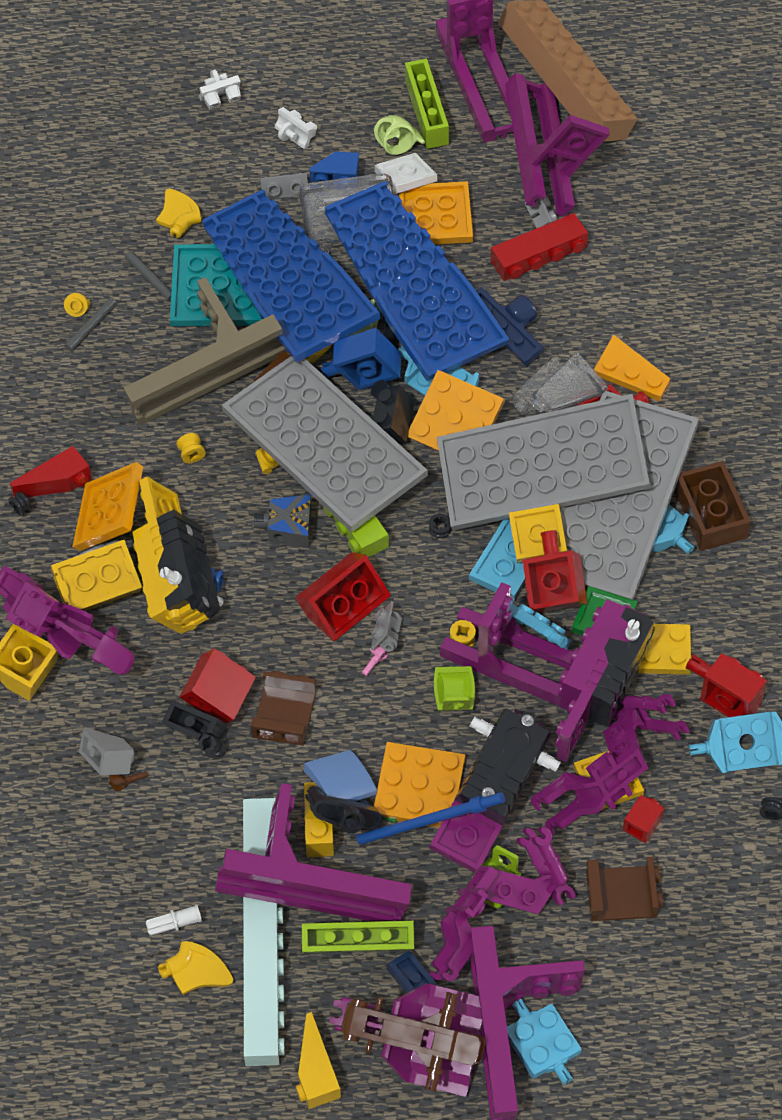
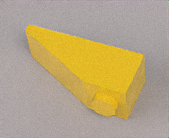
M314 782L304 783V797L305 794H308L307 790L309 787L317 786ZM305 798L307 857L334 856L333 824L316 818L310 810V803Z
M312 1012L306 1014L298 1072L299 1085L295 1086L300 1102L306 1101L308 1109L341 1098L338 1081Z

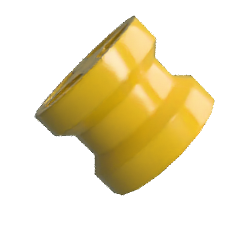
M197 433L185 434L176 442L184 463L190 464L200 461L206 454L204 447L200 445L201 439Z
M456 621L450 628V639L473 648L475 645L476 629L469 621Z

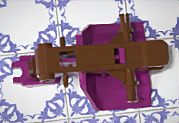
M426 983L395 999L391 1014L382 1012L383 998L381 996L378 997L376 1004L349 997L334 1000L333 1006L341 1008L342 1015L339 1018L330 1017L329 1022L336 1025L335 1030L343 1033V1039L359 1042L360 1037L368 1039L367 1053L371 1052L374 1041L384 1043L381 1057L403 1081L425 1086L424 1089L433 1092L441 1090L467 1097L473 1064L481 1062L486 1043L485 1039L480 1036L482 1018L478 995Z

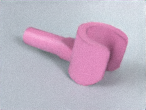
M379 645L374 650L370 648L374 656L361 672L365 676L370 673L379 661H383L388 656V652Z

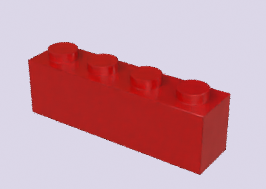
M575 213L491 247L490 261L503 281L516 279L525 272L537 270L544 264L559 261L568 254L582 251L587 247L588 232Z

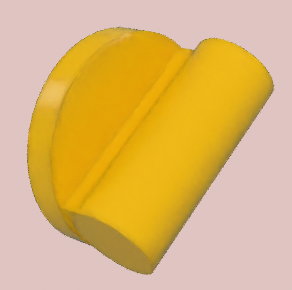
M71 293L64 301L65 311L74 317L82 316L90 307V299H86L80 293Z
M260 448L255 452L263 474L271 473L272 469L279 465L264 449Z

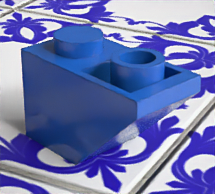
M336 151L310 167V186L356 189L359 174V153Z

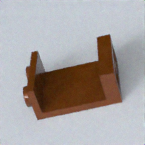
M264 671V688L257 717H253L251 723L252 738L304 746L316 695L315 679L306 675L292 676L280 671Z
M647 857L646 866L599 869L598 860H587L586 878L591 922L657 918L658 908L663 907L662 892H657L656 883L660 882L659 867L653 864V857Z

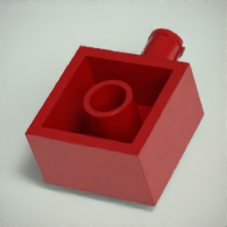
M557 531L541 532L544 555L522 560L529 608L537 613H544L587 605L580 554L572 550L559 553Z
M721 653L714 664L710 665L693 654L687 662L686 669L704 679L700 700L723 715L735 717L755 714L761 706L767 680L757 671H751L741 665L734 657H728Z

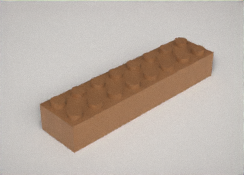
M543 0L509 1L498 21L499 25L568 113L608 127L610 135L604 141L627 139L638 118L622 100L619 93L610 85L607 78L598 70L595 63L586 55L583 48L573 39L571 33L561 24L559 18L549 9L547 3Z

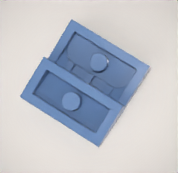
M351 750L304 764V772L321 789L323 795L358 801L377 794V789L370 775Z

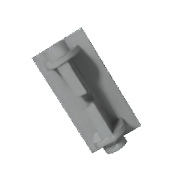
M307 173L260 178L261 189L265 191L269 199L309 195Z
M547 195L544 200L537 198L535 207L528 206L525 202V206L533 218L532 220L536 228L558 220L554 210L550 211L548 208L551 202Z
M392 601L385 608H380L374 617L376 624L371 633L373 638L372 650L377 645L384 648L387 652H391L397 647L402 617L398 612L392 610L394 603Z

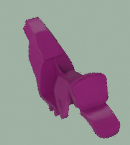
M7 566L2 567L0 570V594L6 598L3 605L4 610L8 614L5 618L6 620L39 637L44 632L53 647L64 658L70 659L83 643L95 649L92 660L99 664L100 662L119 675H125L129 672L134 662V654L115 640L119 632L117 627L112 625L105 634L92 627L93 615L71 605L59 603L47 594L40 584L23 572L19 574Z

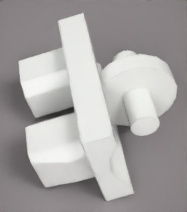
M211 70V78L204 80L206 86L200 87V101H205L209 110L221 106L219 99L221 95L226 94L229 103L239 101L241 98L238 75L227 78L226 73L218 75L216 70Z
M284 107L278 110L279 118L274 127L279 131V139L282 141L290 139L303 149L307 148L310 139L316 134L317 125L312 122H303L300 113L296 110L289 112Z

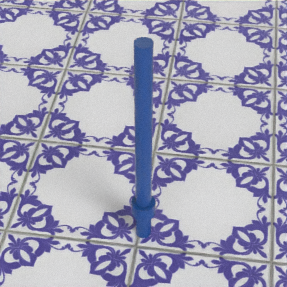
M502 792L486 797L482 795L470 798L469 802L358 834L356 837L359 845L471 812L478 814L486 811L488 807L505 803V797Z

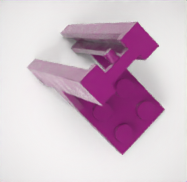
M447 0V18L436 20V34L481 139L485 143L496 140L498 135H501L502 138H506L507 133L510 132L514 135L512 124L494 128L460 50V39L475 35L511 117L505 85L509 78L496 51L493 31V0Z
M515 73L505 85L526 205L535 207L537 198L543 200L546 198L540 164L547 158L556 213L560 216H566L575 207L570 176L610 135L609 128L573 115H569L560 125L555 95L546 83L543 82L542 85L525 80L524 75ZM530 91H533L532 97L537 101L544 143L538 145L528 97Z
M501 582L484 615L462 607L457 615V619L469 621L474 625L476 632L479 633L478 650L445 637L440 647V657L461 666H471L473 671L560 706L561 697L558 696L561 684L500 660L493 654V647L497 646L500 641L568 670L572 665L570 660L573 651L561 648L551 642L528 634L521 629L512 616L513 611L510 610L513 603L511 586Z
M281 783L272 806L265 856L226 849L223 866H220L218 870L215 892L371 922L401 921L410 903L412 884L297 862L286 838L289 836L291 829L289 815L293 811L295 796H291L292 785Z
M493 926L474 927L470 931L473 953L469 959L474 995L479 996L482 1018L480 1036L486 1041L482 1060L490 1120H515L514 1116L518 1114L505 1010L511 1007L515 1001L525 996L539 999L547 997L549 994L560 993L562 996H570L575 994L576 991H580L585 972L584 962L581 960L499 968Z

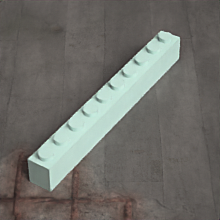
M275 798L243 799V852L265 856L271 811ZM243 897L245 1066L280 1065L279 1055H285L284 1038H279V1029L284 1028V1011H279V1002H284V985H279V976H284L283 959H278V950L284 949L283 933H278V924H283V907H278L277 903Z

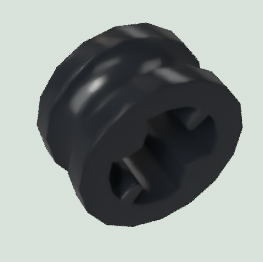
M18 491L15 494L16 497H10L8 501L12 509L22 517L25 515L26 510H32V506L26 496Z
M438 513L430 518L429 532L433 537L442 539L451 533L450 519L447 515ZM436 523H438L439 525L440 523H444L445 528L442 529V527H440V529H437Z
M775 797L763 798L759 814L767 819H782V800Z

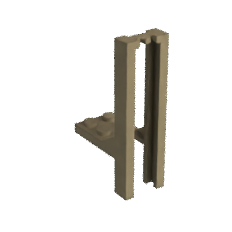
M204 277L198 280L199 291L196 294L201 302L199 306L205 317L209 316L212 321L210 325L217 336L216 342L124 387L125 394L129 400L130 410L139 426L273 361L282 351L287 353L286 349L276 338L283 334V331L275 316L272 314L238 331L207 278Z

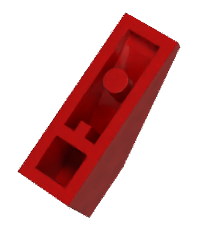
M72 446L10 482L13 497H16L15 494L20 491L27 498L72 491L77 487L85 486V483L91 480L92 477L89 465L76 448Z

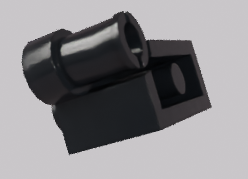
M379 380L371 388V394L377 400L373 421L397 443L407 442L415 399L400 385L390 386L386 381Z
M175 700L171 701L161 724L199 741L200 749L204 750L205 754L212 759L222 758L226 753L227 747L221 738L227 724L218 718Z

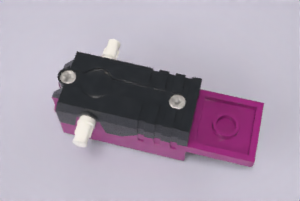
M606 599L602 608L597 607L592 619L594 624L591 628L587 627L584 631L581 648L574 650L570 660L572 663L570 669H564L560 677L559 683L562 684L558 692V696L561 697L560 708L567 710L569 716L566 721L561 720L556 731V735H559L555 743V747L558 748L557 759L567 762L588 720L609 727L612 716L617 711V706L620 705L623 695L626 694L650 647L651 638L655 631L654 622L647 615L632 609L629 605L622 606Z
M506 708L503 709L495 725L474 717L470 727L488 738L451 807L469 802L470 798L480 795L486 797L500 792L504 794L505 803L488 807L486 811L478 814L471 812L444 820L434 836L429 849L476 873L479 867L482 866L536 763L539 766L542 765L556 772L561 762L548 755L547 752H543L551 733L543 728L544 724L542 722L535 723L536 718L532 713L525 712L521 715L517 709L512 712Z

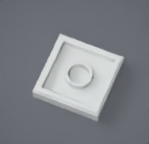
M416 153L375 165V173L383 181H386L396 194L437 181V173Z

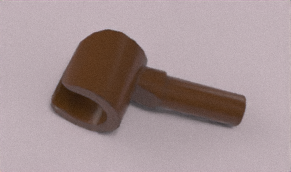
M144 771L123 777L122 774L109 775V784L115 791L119 792L126 788L129 783L147 778V773Z

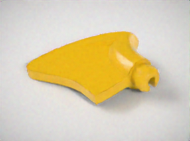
M173 189L165 191L164 208L157 217L156 223L170 228L172 237L176 234V238H180L189 227L202 223L198 205L187 195Z
M181 942L179 952L158 966L161 977L167 978L171 975L182 995L201 987H224L233 984V977L221 959L206 947L193 942Z

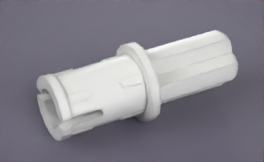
M194 905L193 907L176 912L170 910L169 914L146 921V927L149 935L152 936L173 929L179 931L178 928L202 922L198 905Z

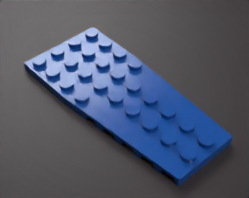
M384 181L327 205L325 215L387 324L426 381L434 379L437 370L447 373L507 345L509 337L471 283L453 262H448L444 257L445 252L439 245H434L430 240L428 231L426 229L422 230L415 222L416 217L413 213H408L401 205L402 200L398 195L394 196L387 188L388 183Z
M260 190L202 220L204 229L261 319L272 314L275 316L283 331V334L276 338L296 363L380 319L379 311L345 270L326 251L322 252L319 249L318 243L313 238L309 239L305 235V230L300 225L297 227L292 222L291 217L287 213L284 214L279 209L278 204L266 196L264 190Z

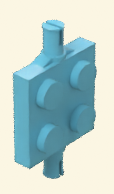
M522 603L519 607L512 604L510 608L513 611L512 616L519 624L529 626L545 636L549 642L555 643L566 650L568 649L572 640L564 636L566 630L554 623L549 626L550 620L537 612L532 616L535 611Z
M522 999L515 1001L512 1007H514L520 1019L507 1026L508 1039L532 1079L544 1073L555 1071L563 1085L572 1081L573 1077H571L564 1065L568 1060L581 1054L582 1049L553 1004L538 1011L530 1012Z

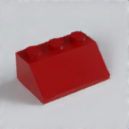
M351 552L298 594L295 599L306 616L332 641H335L391 595L367 555Z

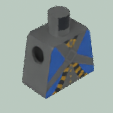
M311 495L270 500L269 513H254V528H268L270 542L309 548Z

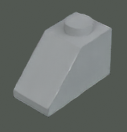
M83 728L79 753L100 775L130 773L131 764L134 762V750L123 738Z

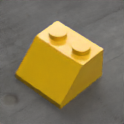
M13 624L0 642V681L7 689L30 701L56 664L58 651L51 643Z

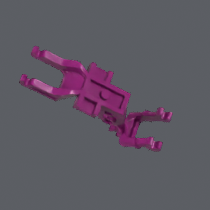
M663 694L657 699L651 696H626L619 705L621 710L616 711L613 716L616 722L603 731L609 753L605 752L586 767L590 778L565 772L531 798V803L535 810H540V803L550 804L568 790L575 792L576 797L574 801L546 821L545 828H548L552 835L555 834V827L563 829L581 815L599 813L604 804L613 810L616 807L614 803L625 794L628 797L633 794L628 784L648 769L636 735V728L654 731L657 734L661 732L670 733L675 740L681 739L680 732H690L684 721L673 722L663 719H652L645 711V709L666 713V705L672 707L676 705L672 695Z
M524 828L522 832L527 836V839H516L518 845L526 848L532 860V865L535 866L540 875L538 878L529 879L494 869L491 866H481L466 888L458 890L459 898L453 907L445 909L447 914L441 920L444 945L432 961V966L437 972H428L434 980L454 981L457 979L459 972L473 953L470 933L471 926L467 919L476 917L483 911L486 899L497 904L539 914L551 894L556 905L564 904L561 899L563 891L568 899L576 897L573 889L566 883L568 877L559 860V854H556L551 844L552 833L548 828H538L542 838L537 837L532 829Z

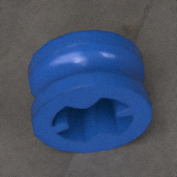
M211 568L216 592L219 593L224 581V571L219 570V572H216L215 568Z

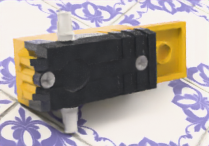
M147 476L139 482L141 487L140 495L146 510L145 518L148 523L132 532L134 538L133 546L139 561L138 569L143 580L142 588L148 604L147 612L152 620L183 634L214 617L223 605V598L217 596L209 557L206 556L207 549L204 546V536L201 535L203 532L201 525L182 515L178 495Z

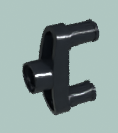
M317 786L309 787L307 790L308 794H305L306 800L310 803V810L316 818L339 826L348 834H354L360 830L372 831L381 824V814L376 807L371 806L366 798L351 801L323 795L321 789ZM353 814L352 817L346 819L347 816Z

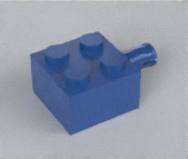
M377 328L369 329L337 340L334 343L333 361L323 363L322 372L326 378L342 374L357 390L373 386L379 380L387 382L399 378L401 353Z

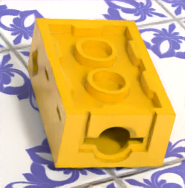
M125 540L53 564L50 569L62 603L83 611L138 593L142 589Z

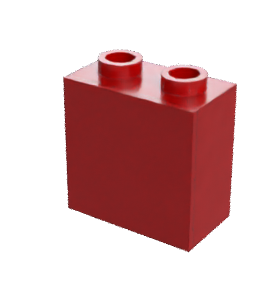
M214 648L201 655L179 697L197 710L218 718L224 723H228L235 719L256 677L249 673L245 667L236 664L223 652Z

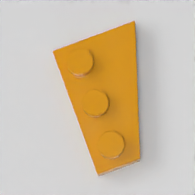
M615 335L612 336L593 370V375L637 393L642 391L647 397L657 401L661 400L670 384L668 376Z

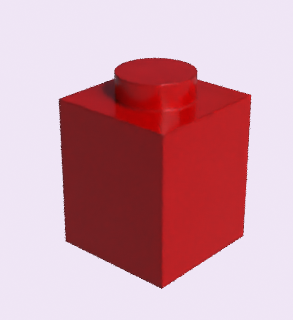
M640 795L624 819L623 831L646 844L662 820L664 807L655 799Z

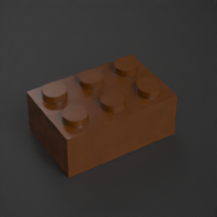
M724 461L680 473L674 492L683 513L689 515L688 524L700 551L748 538L751 521Z

